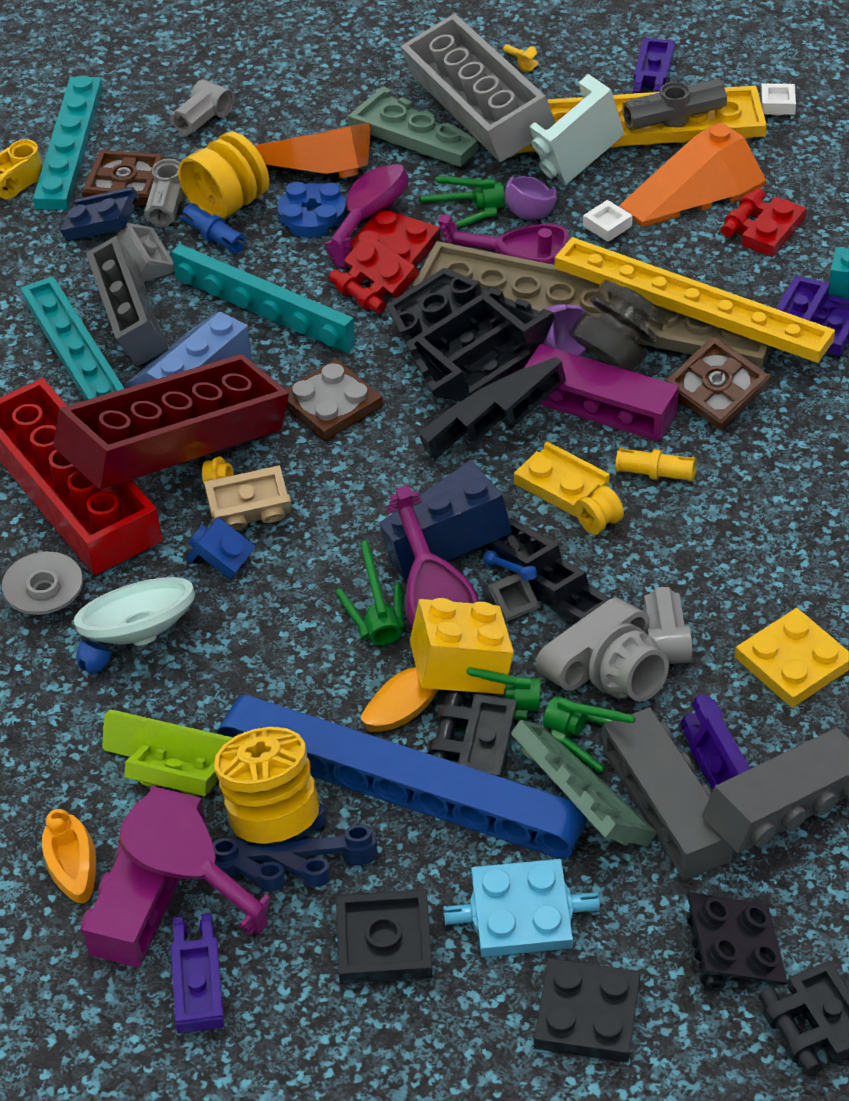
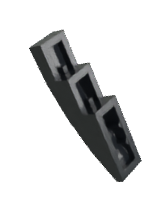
M555 357L518 370L483 387L449 408L418 433L425 452L436 460L462 436L474 444L500 420L512 429L566 381L562 361Z
M512 518L509 519L512 534L484 545L489 551H495L502 559L522 567H536L537 577L528 580L534 595L573 625L611 599L589 586L585 571L561 558L558 544ZM508 570L512 575L517 574L516 572Z

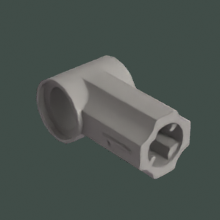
M201 79L193 87L191 98L170 114L171 124L175 126L179 134L188 137L214 115L220 118L227 116L234 104V94L230 89Z
M163 159L154 164L152 168L154 181L144 214L146 221L153 223L156 227L168 228L170 223L175 222L179 204L186 198L178 178V165L180 162L175 159Z
M670 587L655 588L650 594L644 595V610L650 618L646 634L651 636L655 640L658 649L666 654L669 664L691 663V631L689 626L684 625L680 595L673 592Z

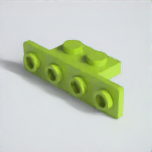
M108 710L104 714L102 748L108 752L129 756L125 761L124 777L138 780L145 786H163L180 790L181 793L187 795L206 796L219 781L214 768L215 756L221 747L233 737L116 710Z

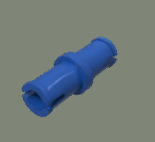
M190 203L184 208L183 213L190 216V218L181 215L182 222L201 232L205 240L218 243L232 254H237L244 248L245 245L237 240L246 242V236L228 226L221 216L211 215L195 203Z

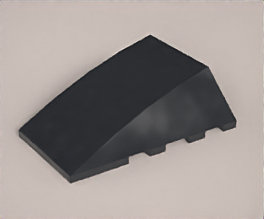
M447 268L441 269L386 304L391 318L433 396L462 401L483 387L524 369L540 344L543 345L555 319L554 312L544 308L541 311L535 310L531 307L530 302L520 298L516 301L504 297L503 291L493 287L486 290L480 287L478 281Z

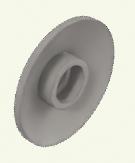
M58 552L33 553L19 559L6 571L2 580V592L7 603L22 613L41 615L56 612L69 605L79 595L83 585L82 571L77 562L65 554Z

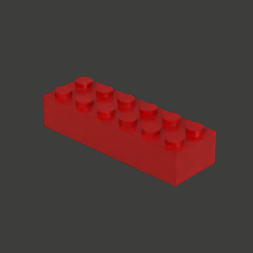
M41 378L0 397V462L93 576H96L163 541L157 508L132 480L101 490L98 489L53 447L59 408L67 405L45 379Z

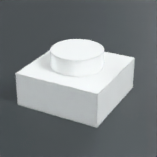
M761 83L763 113L774 116L795 115V84Z
M606 200L583 215V227L609 242L632 227L633 215L611 201Z

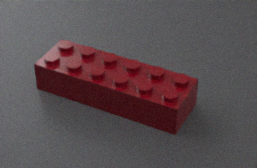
M239 354L61 407L58 411L53 447L101 490L282 430L290 393L247 357Z

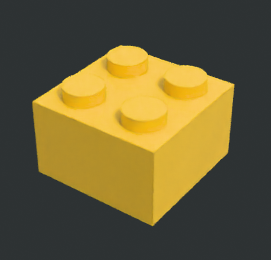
M436 598L434 600L419 599L410 636V644L421 688L504 694L506 684L467 674V669L470 667L506 675L509 674L514 651L500 606L487 602H452L445 598Z

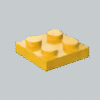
M798 608L790 611L735 647V659L791 708L849 671V651Z

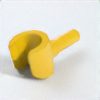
M508 44L504 45L503 51L517 57V64L521 70L530 72L539 64L538 61L532 59L537 54L535 47L530 46L524 51Z

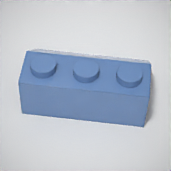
M222 312L212 315L195 325L171 345L168 350L164 351L124 384V389L239 354H243L250 360L252 356L248 325Z

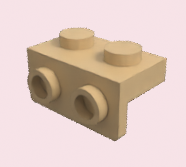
M280 465L204 482L212 521L214 522L219 517L236 531L246 527L249 522L262 520L264 523H273L282 520L285 514L291 513V498L287 494Z

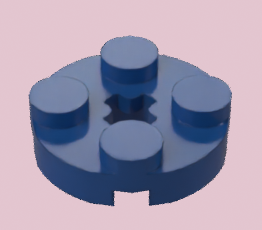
M290 183L286 187V193L281 196L277 204L279 223L282 227L284 224L288 226L290 233L299 237L313 238L329 234L328 228L336 224L337 228H339L347 215L345 198L340 193V187L335 183Z

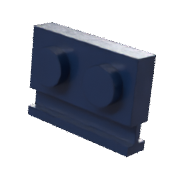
M133 187L75 199L74 204L76 206L68 212L60 231L66 241L125 229L135 208L133 201H138L139 196Z

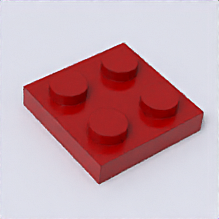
M381 209L370 218L353 238L351 251L367 234L417 268L434 247L436 241L441 238L440 227Z

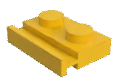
M548 441L544 444V449L541 452L536 451L514 472L515 485L574 517H577L575 513L576 501L585 496L590 498L594 490L600 486H608L610 478L609 473Z

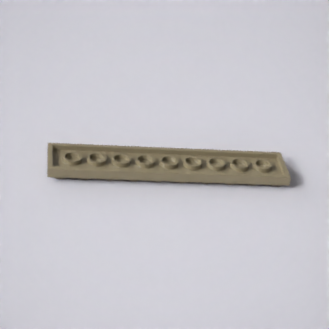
M436 241L419 272L420 274L413 283L414 287L441 269L447 268L478 281L480 287L486 290L493 287L503 291L504 297L516 301L520 298L530 302L531 307L538 311L553 305H579L584 309L589 318L591 334L693 355L710 338L715 336L760 369L763 368L771 347L555 269V265L439 241Z

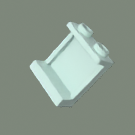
M589 74L578 82L583 95V100L548 130L543 129L535 122L529 126L533 137L531 144L539 154L541 170L550 179L555 177L565 185L624 135L611 89Z

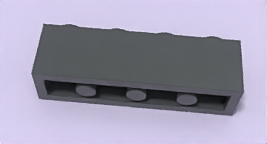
M114 236L88 251L86 255L114 336L134 364L138 367L168 350L137 263L118 237Z
M649 707L630 714L635 716L636 720L634 723L612 721L604 724L603 752L647 823L658 832L656 835L657 839L683 880L732 862L733 848L701 817L712 792L706 784H700L694 775L690 758L685 752L680 753L673 743L672 733L667 723L659 721Z
M834 728L716 785L701 817L737 853H740L754 845L757 847L765 845L775 834L785 829L788 831L796 829L805 819L816 813L819 816L824 815L836 803L846 798L849 800V738L838 728Z

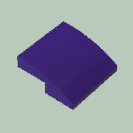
M795 275L776 309L834 329V342L826 353L841 357L849 342V299L829 295L830 283Z

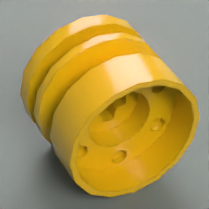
M234 131L225 132L217 140L211 141L206 148L198 149L184 158L178 165V178L187 200L190 203L197 204L211 215L221 216L224 220L238 212L242 205L250 204L254 199L264 195L269 189V174L261 154L247 138Z
M280 727L252 729L232 738L216 754L214 768L219 779L220 790L225 797L224 805L229 824L235 835L241 839L261 844L281 842L302 833L313 824L319 815L320 801L315 781L310 774L311 765L307 758L306 744L298 733Z

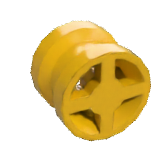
M605 485L595 489L590 498L585 496L575 503V513L580 524L593 535L604 531L606 524H615L624 517V509L619 497L612 489Z

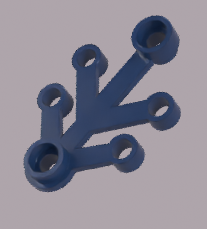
M320 803L319 815L313 824L299 835L287 840L255 845L256 843L247 842L237 836L234 839L221 838L212 844L216 856L215 865L227 875L233 878L241 874L258 883L261 890L273 892L281 889L285 884L284 869L302 878L304 883L310 887H320L329 882L330 869L326 859L313 857L305 860L301 858L302 856L342 853L343 859L352 865H364L372 862L378 855L377 838L368 826L357 824L347 828L343 836L300 840L312 830L319 829L325 825V807ZM263 860H268V861H270V862L263 863V864H261V865L255 862V861H263Z

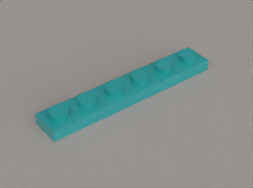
M78 76L69 78L34 193L35 209H69L103 90L101 77Z
M179 244L171 252L175 279L345 353H348L355 346L353 317L182 244Z
M54 276L20 287L24 302L84 400L124 389Z

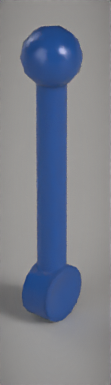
M487 551L484 554L483 561L488 566L498 565L521 574V578L524 581L537 577L536 567L534 566L522 567L500 558L495 551Z

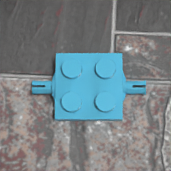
M561 859L471 867L473 893L470 904L443 906L445 926L461 923L473 924V928L479 936L481 957L573 948L571 930L573 913L600 911L598 891L571 895L568 886L564 882Z

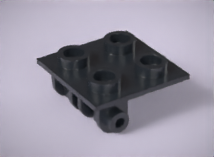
M694 892L687 893L690 907L686 920L688 925L691 926L693 934L691 942L693 948H695V958L701 962L699 964L701 969L700 981L706 985L709 991L723 989L725 981L729 977L780 985L788 983L768 905Z

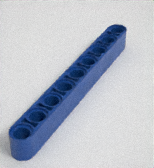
M239 696L217 729V734L234 738L252 729L265 727L287 728L298 733L304 740L307 748V758L311 765L310 774L312 777L555 858L562 859L571 856L588 820L569 799L252 696Z

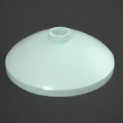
M165 577L140 581L120 587L92 600L78 611L74 617V624L77 632L90 640L118 645L130 643L136 646L145 645L154 641L157 635L168 630L191 606L195 597V591L192 583L183 578Z

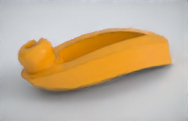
M416 667L397 673L380 688L362 712L361 720L365 729L369 732H384L409 723L430 704L439 689L421 688Z
M55 809L47 815L46 826L42 835L45 864L51 878L62 892L77 903H86L91 898L95 884V845L91 835L80 820L63 809Z

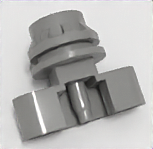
M611 598L546 644L537 656L536 670L540 675L567 691L577 689L590 679L597 689L615 698L626 699L630 697L635 701H645L653 697L663 686L668 675L669 662L666 654L658 649L655 640L646 634V629L649 628L650 623L648 614L620 598Z

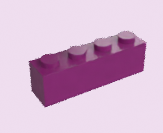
M542 344L538 346L524 367L527 368L555 357L562 361L566 381L539 405L660 442L677 414L679 386Z
M152 786L149 791V794L153 791L163 789ZM177 792L197 809L206 825L202 799ZM119 843L116 852V862L111 872H106L101 879L99 897L93 909H87L82 919L81 934L84 935L89 955L140 968L181 879L158 875L142 869L125 855Z

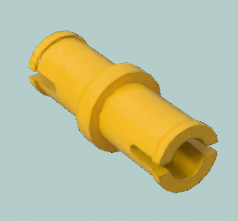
M619 447L615 469L616 472L622 471L649 475V478L653 480L667 477L693 482L696 474L697 458L663 454V450L653 449L652 452H644Z

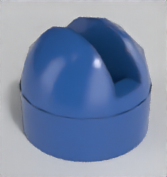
M81 640L76 655L77 664L82 670H86L90 674L98 673L104 670L108 664L112 650L93 641Z

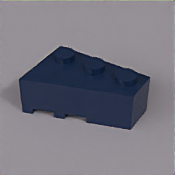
M472 460L420 494L422 503L414 505V511L430 553L446 561L512 534L502 493ZM398 511L379 522L389 560L405 580L408 579L415 556Z

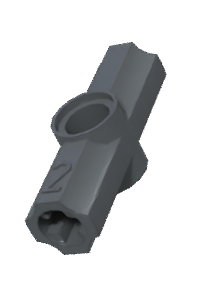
M720 78L689 86L682 82H668L661 87L660 93L626 100V102L622 103V113L625 125L629 131L659 123L668 127H680L688 122L689 116L727 106V95Z

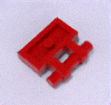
M755 188L753 192L744 195L739 202L738 209L732 210L725 217V224L721 227V233L728 238L732 237L734 233L742 235V246L774 257L805 220L806 207L775 197L767 204L762 202L766 197L765 191L761 188ZM749 216H752V217H755L756 220H755V221H752V220L747 219V218H748Z
M366 234L344 260L351 270L342 273L334 269L329 274L328 279L335 284L337 291L344 296L351 295L357 300V304L366 311L372 310L377 314H382L386 310V302L382 300L384 296L389 294L396 299L402 295L420 273L413 264ZM365 279L373 283L370 287L364 288L361 286Z

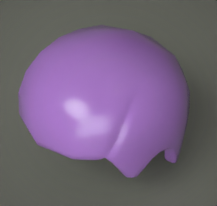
M512 176L505 189V202L511 212L520 218L531 221L540 220L546 217L554 208L557 200V190L555 188L549 190L544 183L534 177L519 176L515 178Z
M566 304L553 305L547 308V310L554 312L555 319L543 345L583 356L589 346L591 335L589 318L584 309L579 305Z

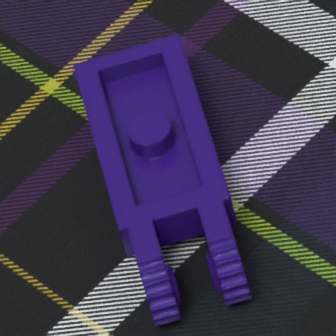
M643 38L634 72L632 94L643 93V86L654 88L652 92H660L661 87L668 81L675 52V40Z
M702 694L698 695L692 703L695 713L692 714L690 712V714L684 715L680 725L690 743L689 748L713 790L716 785L749 770L750 767L721 717L723 712L717 706L718 703L711 697Z
M212 913L201 914L200 931L203 936L201 940L186 941L188 932L184 918H173L174 943L170 944L177 1033L225 1027L219 948L217 938L214 936Z

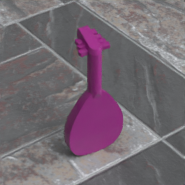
M401 164L373 169L357 179L350 188L347 195V207L350 213L333 235L331 241L324 243L325 249L338 269L348 266L344 260L351 253L352 241L349 237L360 221L382 208L391 207L395 200L408 189L409 176Z
M441 214L438 220L445 243L492 250L498 254L555 265V256L571 239L567 229L555 224L531 225L513 230L499 237L457 231L458 224H455L453 217L450 215Z
M408 485L396 488V494L390 496L391 501L387 505L386 513L388 515L398 511L415 556L408 576L405 595V613L412 629L419 599L434 600L436 598H445L452 602L475 603L479 602L473 586L464 575L446 560L430 553L414 511V505L422 503L418 492H411Z
M164 789L151 792L134 805L120 828L119 843L125 855L142 869L158 875L178 879L206 880L245 913L246 917L239 926L246 934L251 936L255 932L259 935L268 925L266 912L269 908L267 906L269 905L268 900L270 896L265 894L260 901L257 900L215 865L214 847L205 823L197 809L177 792Z

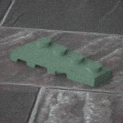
M384 86L348 115V126L370 122V135L389 141L393 145H400L417 151L419 154L440 159L450 165L461 167L478 152V140L450 123L440 124L436 122L435 115L427 110L421 113L412 108L411 101L404 97L398 100L391 96V90Z
M524 720L518 722L511 734L522 745L520 748L521 752L541 766L548 774V777L560 787L605 838L616 840L625 846H628L629 843L648 846L658 832L542 725Z

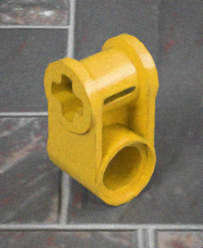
M28 139L18 140L0 152V197L2 199H12L22 190L38 182L43 165L35 141Z

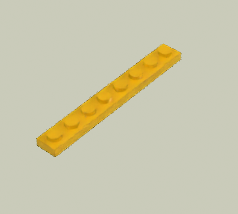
M574 237L555 256V269L819 363L834 342L835 330Z

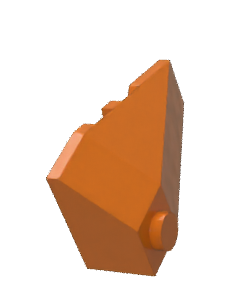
M720 121L695 135L627 197L619 207L633 215L632 221L641 227L680 217L681 211L699 207L702 211L712 208V202L728 199L730 203L741 200L745 194L753 192L755 188L764 187L766 179L745 137Z
M370 122L254 146L261 154L266 165L324 174L338 172L339 178L358 175V168L368 165L371 133Z

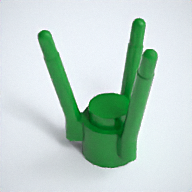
M437 176L435 178L437 183L478 188H473L472 192L420 196L419 198L420 202L473 199L475 209L481 208L482 211L455 222V224H458V228L484 218L497 217V209H504L505 206L503 185L501 182H495L494 178L480 180Z
M364 540L361 542V548L375 604L367 609L365 619H363L342 589H336L335 593L359 628L362 640L370 639L374 645L378 646L389 645L397 641L401 634L406 631L403 621L402 586L400 584L394 586V609L389 604L384 603L368 541Z
M472 667L467 669V674L470 676L506 684L504 698L517 700L515 720L527 721V712H538L540 678L515 677ZM460 726L455 731L465 730L467 727Z
M555 696L545 710L543 725L545 728L552 730L551 734L570 752L596 772L603 773L605 770L604 766L568 737L572 734L579 736L587 721L604 726V724L612 721L631 724L636 719L635 716L575 703Z

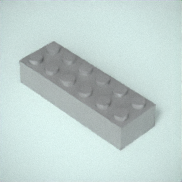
M455 13L400 46L412 76L499 162L514 156L518 151L531 144L533 137L529 126L534 122L545 130H548L556 123L546 96Z

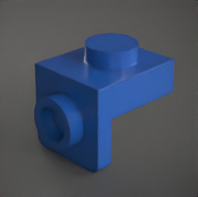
M218 517L209 529L202 524L191 537L188 544L193 549L185 559L192 563L199 555L227 578L231 579L256 546Z

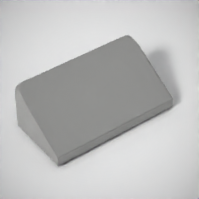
M127 223L125 229L119 231L117 237L137 263L143 282L174 273L173 261L153 227Z

